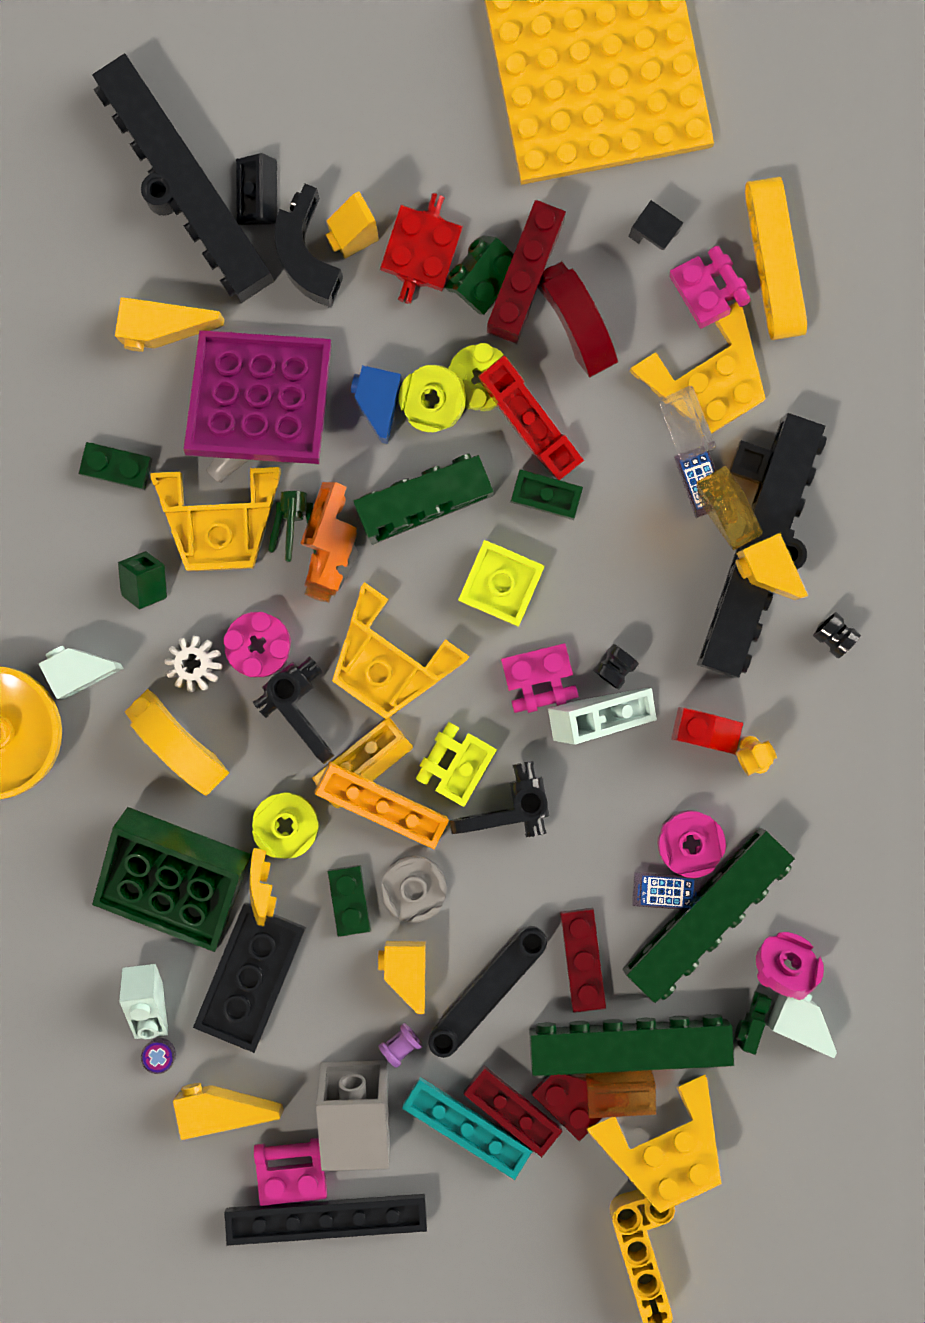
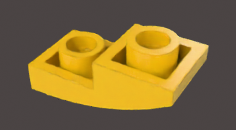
M253 848L249 878L250 900L257 925L264 926L266 916L273 917L277 897L271 896L273 885L260 883V881L267 882L271 865L270 862H265L266 850Z

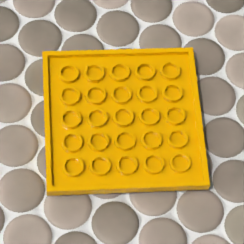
M484 0L521 185L713 147L714 140L685 0Z

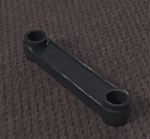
M536 926L523 928L432 1029L429 1034L428 1045L434 1055L445 1058L455 1053L543 954L547 946V940L540 928ZM536 934L541 938V943L536 949L524 947L523 940L527 935ZM446 1034L450 1036L453 1042L447 1048H440L434 1043V1039L438 1035Z

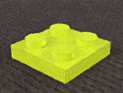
M484 540L458 601L519 627L545 566Z

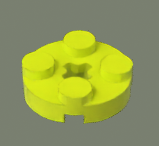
M479 343L463 348L453 357L448 367L464 382L466 393L465 408L469 410L489 411L498 407L481 383L474 385L471 381L474 378V371L483 372L504 355L500 350L491 347L487 343Z
M422 366L412 374H409L400 387V408L409 419L407 421L420 431L439 432L451 428L460 419L465 409L466 393L464 382L452 370L444 366ZM434 389L437 391V396L440 397V402L435 404L434 408L429 407L430 401L425 400V395L432 393Z
M283 792L266 798L258 805L253 815L252 833L257 846L261 850H266L267 855L274 858L290 859L304 854L313 845L320 825L316 810L307 799L298 794ZM280 817L285 820L288 818L293 820L291 825L293 832L291 834L287 831L282 834L278 832L277 829L280 824L277 820Z

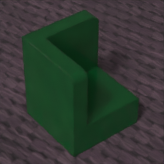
M147 551L118 562L121 595L140 610L166 599L165 565Z

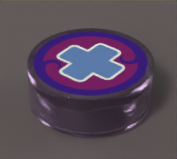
M163 1038L151 1040L141 1053L143 1067L153 1074L165 1073L172 1067L176 1059L175 1047L170 1041Z

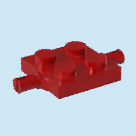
M437 193L431 194L427 211H417L400 205L380 267L381 271L395 275L404 282L398 300L403 302L406 291H409L405 301L406 304H411L416 286H427L439 291L443 290L463 226L446 221L439 216L445 197L439 195L437 205L434 207Z

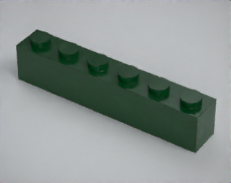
M759 827L697 891L696 897L694 895L693 900L689 904L690 908H681L622 969L626 976L655 1004L659 999H667L676 989L675 983L683 975H690L698 967V959L706 951L712 952L718 947L723 939L721 935L729 927L735 928L743 921L746 916L744 911L752 903L756 905L766 897L769 892L767 888L775 879L778 881L783 879L792 869L790 864L795 858L766 830Z
M719 1014L703 1015L702 1020H689L687 1016L669 1017L668 1022H656L655 1018L643 1017L636 1019V1023L623 1024V1021L620 1019L603 1020V1025H589L588 1021H572L567 1027H556V1023L543 1022L536 1024V1028H529L532 1076L734 1066L732 1025Z

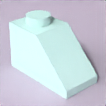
M64 646L46 654L47 659L39 663L56 699H67L123 670L119 662L77 649H65Z
M779 994L766 1023L771 1030L835 1058L836 1048L820 1007L811 1001L813 995L808 994L806 998L798 1000Z

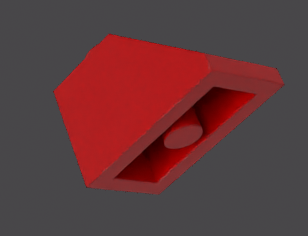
M678 707L671 739L736 755L743 723L705 712Z

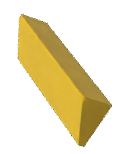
M388 718L387 720L384 719L331 763L373 781L411 751L413 746L392 719ZM326 767L312 777L316 785H318ZM328 801V802L331 803L335 808H340V807H341V806H339V805H337V804H335V803H333V802Z

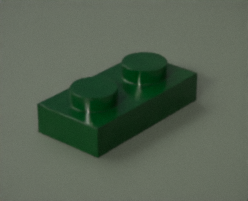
M86 442L78 474L145 490L153 459L149 456Z
M519 469L510 503L574 520L583 487Z
M361 865L328 870L337 936L371 932Z

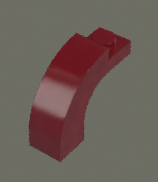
M562 261L546 268L539 282L538 289L560 319L569 338L575 359L590 378L618 363L617 355L605 323L588 290L574 269H568Z

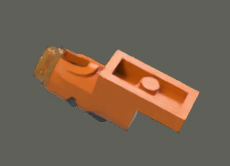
M322 482L300 543L316 550L315 554H311L309 571L304 583L306 587L304 595L325 603H329L331 597H335L338 590L341 589L348 576V572L359 554L354 546L357 528L336 519L337 514L342 511L345 505L346 498L344 494L347 488L336 482Z

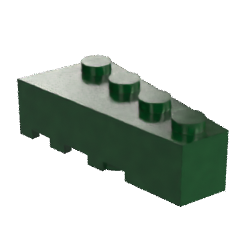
M470 453L459 456L452 460V465L441 469L440 466L432 467L421 473L422 476L411 480L409 478L393 483L389 488L373 491L353 500L370 543L374 545L492 497L494 491L480 456L471 457Z

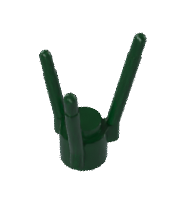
M283 491L281 492V502L276 503V517L268 551L270 553L275 551L282 519L287 520L286 562L292 560L294 521H302L303 515H305L308 524L313 510V503L307 502V493Z

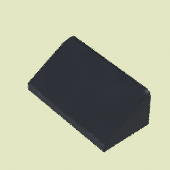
M264 153L236 159L237 223L239 225L276 224L277 162L274 158Z

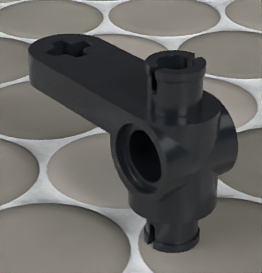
M309 656L299 666L292 662L280 673L271 677L262 686L265 693L257 700L255 699L253 704L257 709L266 704L259 711L265 718L269 717L278 708L314 755L325 764L335 756L334 753L295 705L301 697L314 688L311 681L323 673L317 665L309 670L316 664L311 656ZM287 679L293 684L294 692L291 697L283 699L277 692V686L282 680Z
M524 762L525 772H523L521 763L512 765L516 781L510 782L514 808L449 820L451 833H467L524 822L526 837L535 836L534 826H536L538 836L546 834L547 831L545 830L543 818L549 816L548 801L542 776L535 777L534 762ZM528 793L536 794L539 797V806L534 811H526L521 807V799Z

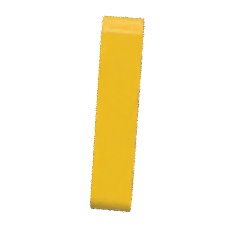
M779 176L748 181L745 185V198L770 339L777 340L806 335L807 317L783 180Z

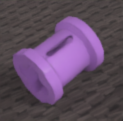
M403 1023L397 1034L387 1042L380 1043L378 1047L389 1063L397 1068L401 1065L402 1059L414 1049L419 1050L423 1045L414 1031L406 1023Z

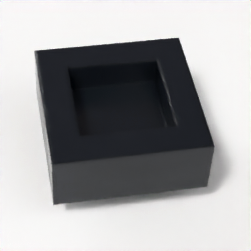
M741 440L738 443L728 473L760 484L772 451Z

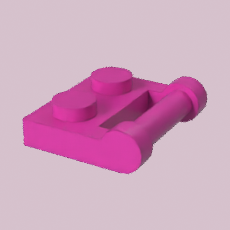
M311 1138L310 1142L268 1147H266L265 1143L254 1145V1161L257 1171L260 1206L327 1198L325 1171L321 1170L319 1138ZM311 1156L313 1162L268 1167V1160Z

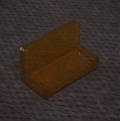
M652 1070L585 1074L589 1118L656 1115V1085Z

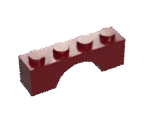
M535 199L489 317L487 333L515 344L518 343L539 282L564 224L565 210Z

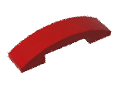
M505 355L478 375L481 383L506 419L555 479L561 480L584 461L565 434H561L524 385L525 381Z

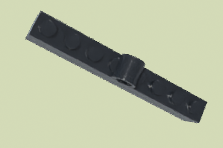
M125 53L93 73L92 76L98 85L93 89L104 107L110 104L116 112L111 117L121 133L124 134L128 131L134 139L130 146L139 160L142 161L146 158L152 166L147 171L149 175L145 177L141 184V194L149 208L155 214L167 216L173 212L176 216L183 213L188 223L183 225L194 243L198 240L202 242L206 248L202 255L212 270L217 267L224 275L220 282L230 297L236 294L243 303L275 282L267 266ZM166 191L162 197L156 198L159 192Z
M787 413L781 418L771 447L772 454L762 482L758 484L697 662L698 666L732 678H740L741 673L745 674L750 666L752 655L748 654L752 641L757 642L761 634L763 624L759 623L762 611L768 610L773 598V592L750 584L748 577L744 579L741 576L736 565V560L739 559L737 555L739 551L780 533L787 550L792 554V561L796 570L805 564L807 549L802 541L793 538L795 530L791 529L794 517L799 518L803 511L805 499L801 497L805 486L809 487L814 479L816 468L812 467L815 456H820L827 440V437L823 436L825 425L791 413Z

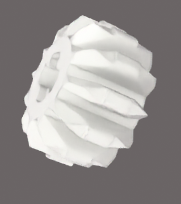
M199 636L192 637L191 645L186 638L179 639V644L182 650L174 646L169 648V651L176 657L175 659H165V664L174 665L175 669L167 672V677L173 678L179 675L175 682L177 688L183 687L187 682V691L194 692L197 683L201 690L208 689L205 678L217 682L218 677L211 671L212 669L220 670L223 665L213 663L212 659L219 657L221 653L219 650L208 653L212 647L210 640H206L200 646ZM194 655H196L195 660L200 661L201 666L200 668H194L193 673H191L192 668L187 667V661L193 660Z

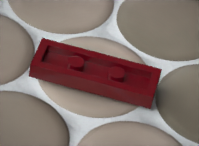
M594 909L562 911L560 916L572 1011L576 1013L606 1009Z
M485 1065L464 1090V1095L541 1158L563 1132L558 1124Z

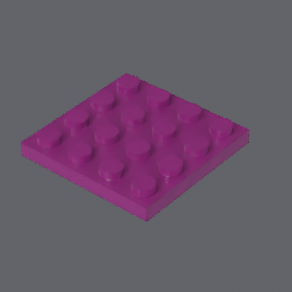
M199 330L183 448L185 455L319 464L332 348L331 339Z

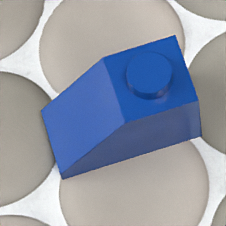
M362 365L360 374H354L351 393L355 394L357 405L381 443L388 444L402 384V376L399 373Z

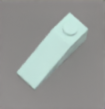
M652 688L577 700L548 708L553 741L573 745L657 720Z

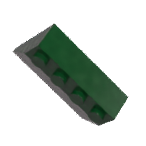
M127 807L112 828L92 905L216 952L252 854Z

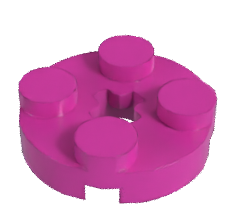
M264 612L246 613L238 617L225 634V654L231 666L239 673L248 677H268L277 673L286 664L290 653L291 637L286 626L278 618ZM254 636L258 639L264 637L266 643L263 645L265 651L261 654L258 651L251 652L249 648L252 645L251 639Z
M683 811L673 815L662 824L661 832L658 836V851L662 861L673 872L686 878H699L710 874L716 868L715 866L720 862V859L723 858L726 849V840L722 828L710 816L698 811ZM692 835L696 840H700V845L695 847L696 852L690 853L688 848H683V842L687 841V836Z
M780 932L776 936H769L764 940L756 953L757 978L759 982L781 995L798 1000L806 998L820 984L824 975V965L821 957L817 959L811 951L813 946L809 941L790 932ZM786 959L791 961V966L796 968V970H792L784 964Z

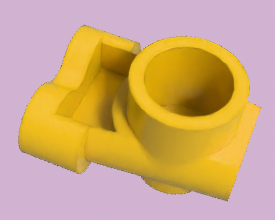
M744 736L739 742L741 750L736 752L737 759L747 776L753 773H765L769 766L772 765L773 760L777 758L776 752L768 740L762 743L754 736Z

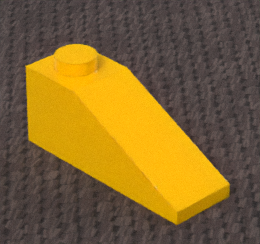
M121 297L115 337L124 344L125 349L143 352L144 347L155 349L198 335L199 330L210 331L224 326V318L219 311Z
M201 1083L183 1086L181 1092H178L173 1099L181 1140L278 1120L284 1111L282 1103L213 1085L201 1087Z

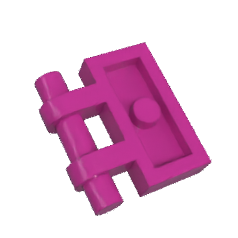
M715 246L708 251L712 263L707 266L704 265L698 256L670 270L669 277L700 329L730 315L731 308L727 303L728 301L735 298L739 307H743L751 301L746 292L748 288L743 278L737 277L732 268V260L728 254H723L719 246ZM721 275L727 285L720 290L713 278Z
M565 643L501 659L508 691L522 688L524 698L511 700L514 713L526 710L528 713L538 711V707L555 703L556 706L567 704V700L579 698L576 685L563 688L560 678L573 675ZM550 681L552 691L534 695L532 685Z

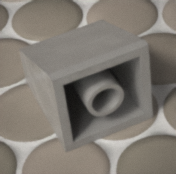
M387 1060L321 1062L316 1101L321 1170L389 1169L390 1136Z

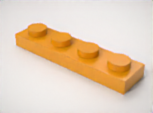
M331 762L328 763L314 791L317 796L432 849H435L449 822L447 816Z

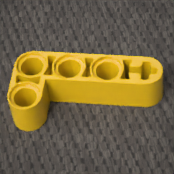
M638 1189L614 1197L610 1203V1215L643 1323H672V1311L647 1230L670 1222L675 1214V1206L658 1213L657 1210L650 1208L651 1203ZM624 1209L634 1211L633 1216L627 1220L618 1218V1214ZM635 1241L644 1244L641 1250L637 1252L628 1250V1246ZM643 1274L653 1275V1279L647 1284L638 1282V1279ZM653 1299L656 1300L659 1313L654 1315L649 1300Z

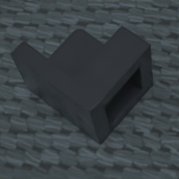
M650 200L633 224L628 237L638 244L645 238L659 249L665 250L671 240L679 233L683 222Z

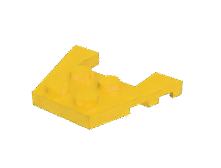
M737 302L729 306L731 308L730 315L714 322L729 344V347L677 380H673L656 352L630 369L634 377L641 379L652 388L651 390L655 394L663 397L673 405L677 412L707 436L726 426L766 399L743 307H739Z
M280 467L250 468L251 503L184 506L183 473H150L152 483L160 498V504L168 519L186 571L254 569L280 480Z
M364 582L360 588L356 607L353 611L351 623L332 681L387 720L465 663L470 656L445 639L427 666L423 667L370 629V626L389 599Z
M706 1075L676 1087L691 1121L632 1149L629 1148L615 1116L587 1128L589 1135L603 1148L606 1154L626 1174L658 1213L721 1185Z

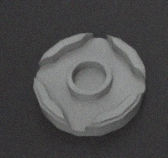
M418 856L401 858L392 864L385 873L381 885L383 904L390 914L402 921L411 923L426 921L437 914L445 901L447 890L444 874L439 867L427 858Z

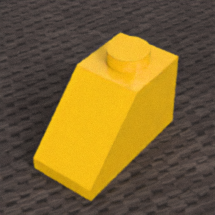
M359 191L354 193L326 220L329 232L325 236L333 251L340 250L344 259L379 241L376 221Z
M780 533L737 553L739 557L736 560L737 568L744 579L748 577L750 584L792 600L808 596Z
M386 941L385 950L378 951V970H384V980L417 1014H424L426 941Z

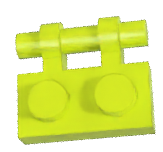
M448 721L444 730L437 733L434 739L437 742L429 756L422 759L419 765L422 768L415 779L427 785L432 775H436L441 778V781L435 791L465 807L497 749L470 733L467 734L462 744L455 741L454 737L459 727ZM449 748L456 752V755L446 770L439 763Z

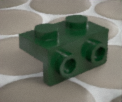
M493 236L478 237L471 243L468 248L469 254L462 263L456 265L448 275L449 281L444 286L449 292L456 293L480 315H485L498 297L514 255L497 237Z

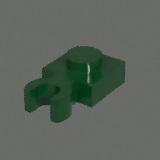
M754 992L750 1011L746 1013L744 1020L739 1021L735 1032V1039L738 1040L737 1044L742 1051L756 1055L766 1024L764 1019L772 1001L766 994Z

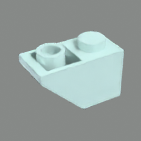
M156 964L122 968L119 1002L134 1038L153 1039L157 1036L168 1035L163 982Z

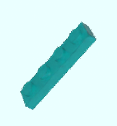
M419 1077L402 1104V1109L514 1180L533 1152L522 1141Z

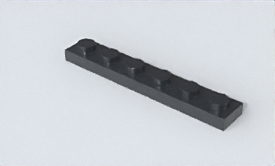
M425 1194L229 1207L224 1212L226 1246L427 1232Z

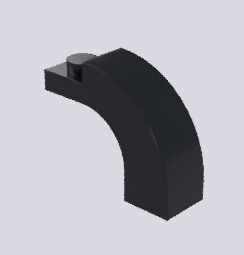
M304 183L301 193L296 192L290 205L292 213L279 209L275 224L276 249L282 266L293 285L311 300L331 308L342 283L343 275L341 269L318 260L305 246L306 232L320 197L317 188Z

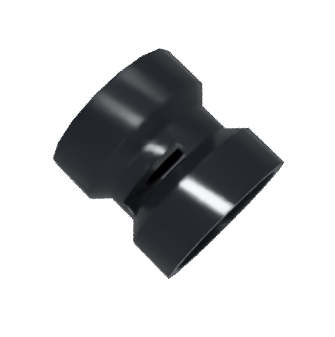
M835 612L818 627L813 636L820 643H826L830 647V652L836 658H840L854 646L861 637V634L854 628H848L844 624V618Z
M613 644L607 651V658L604 662H599L593 671L619 690L625 683V676L628 672H633L639 663L626 651Z

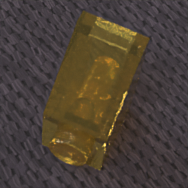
M726 466L696 482L700 504L733 551L763 535L743 489Z

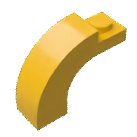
M149 689L125 711V714L132 722L130 724L131 727L148 747L177 775L203 795L207 796L229 774V771L218 757L191 736L175 720L156 694Z

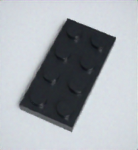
M245 902L193 1028L255 1053L306 927L276 914H273V917L266 916L264 926L257 925L251 904Z

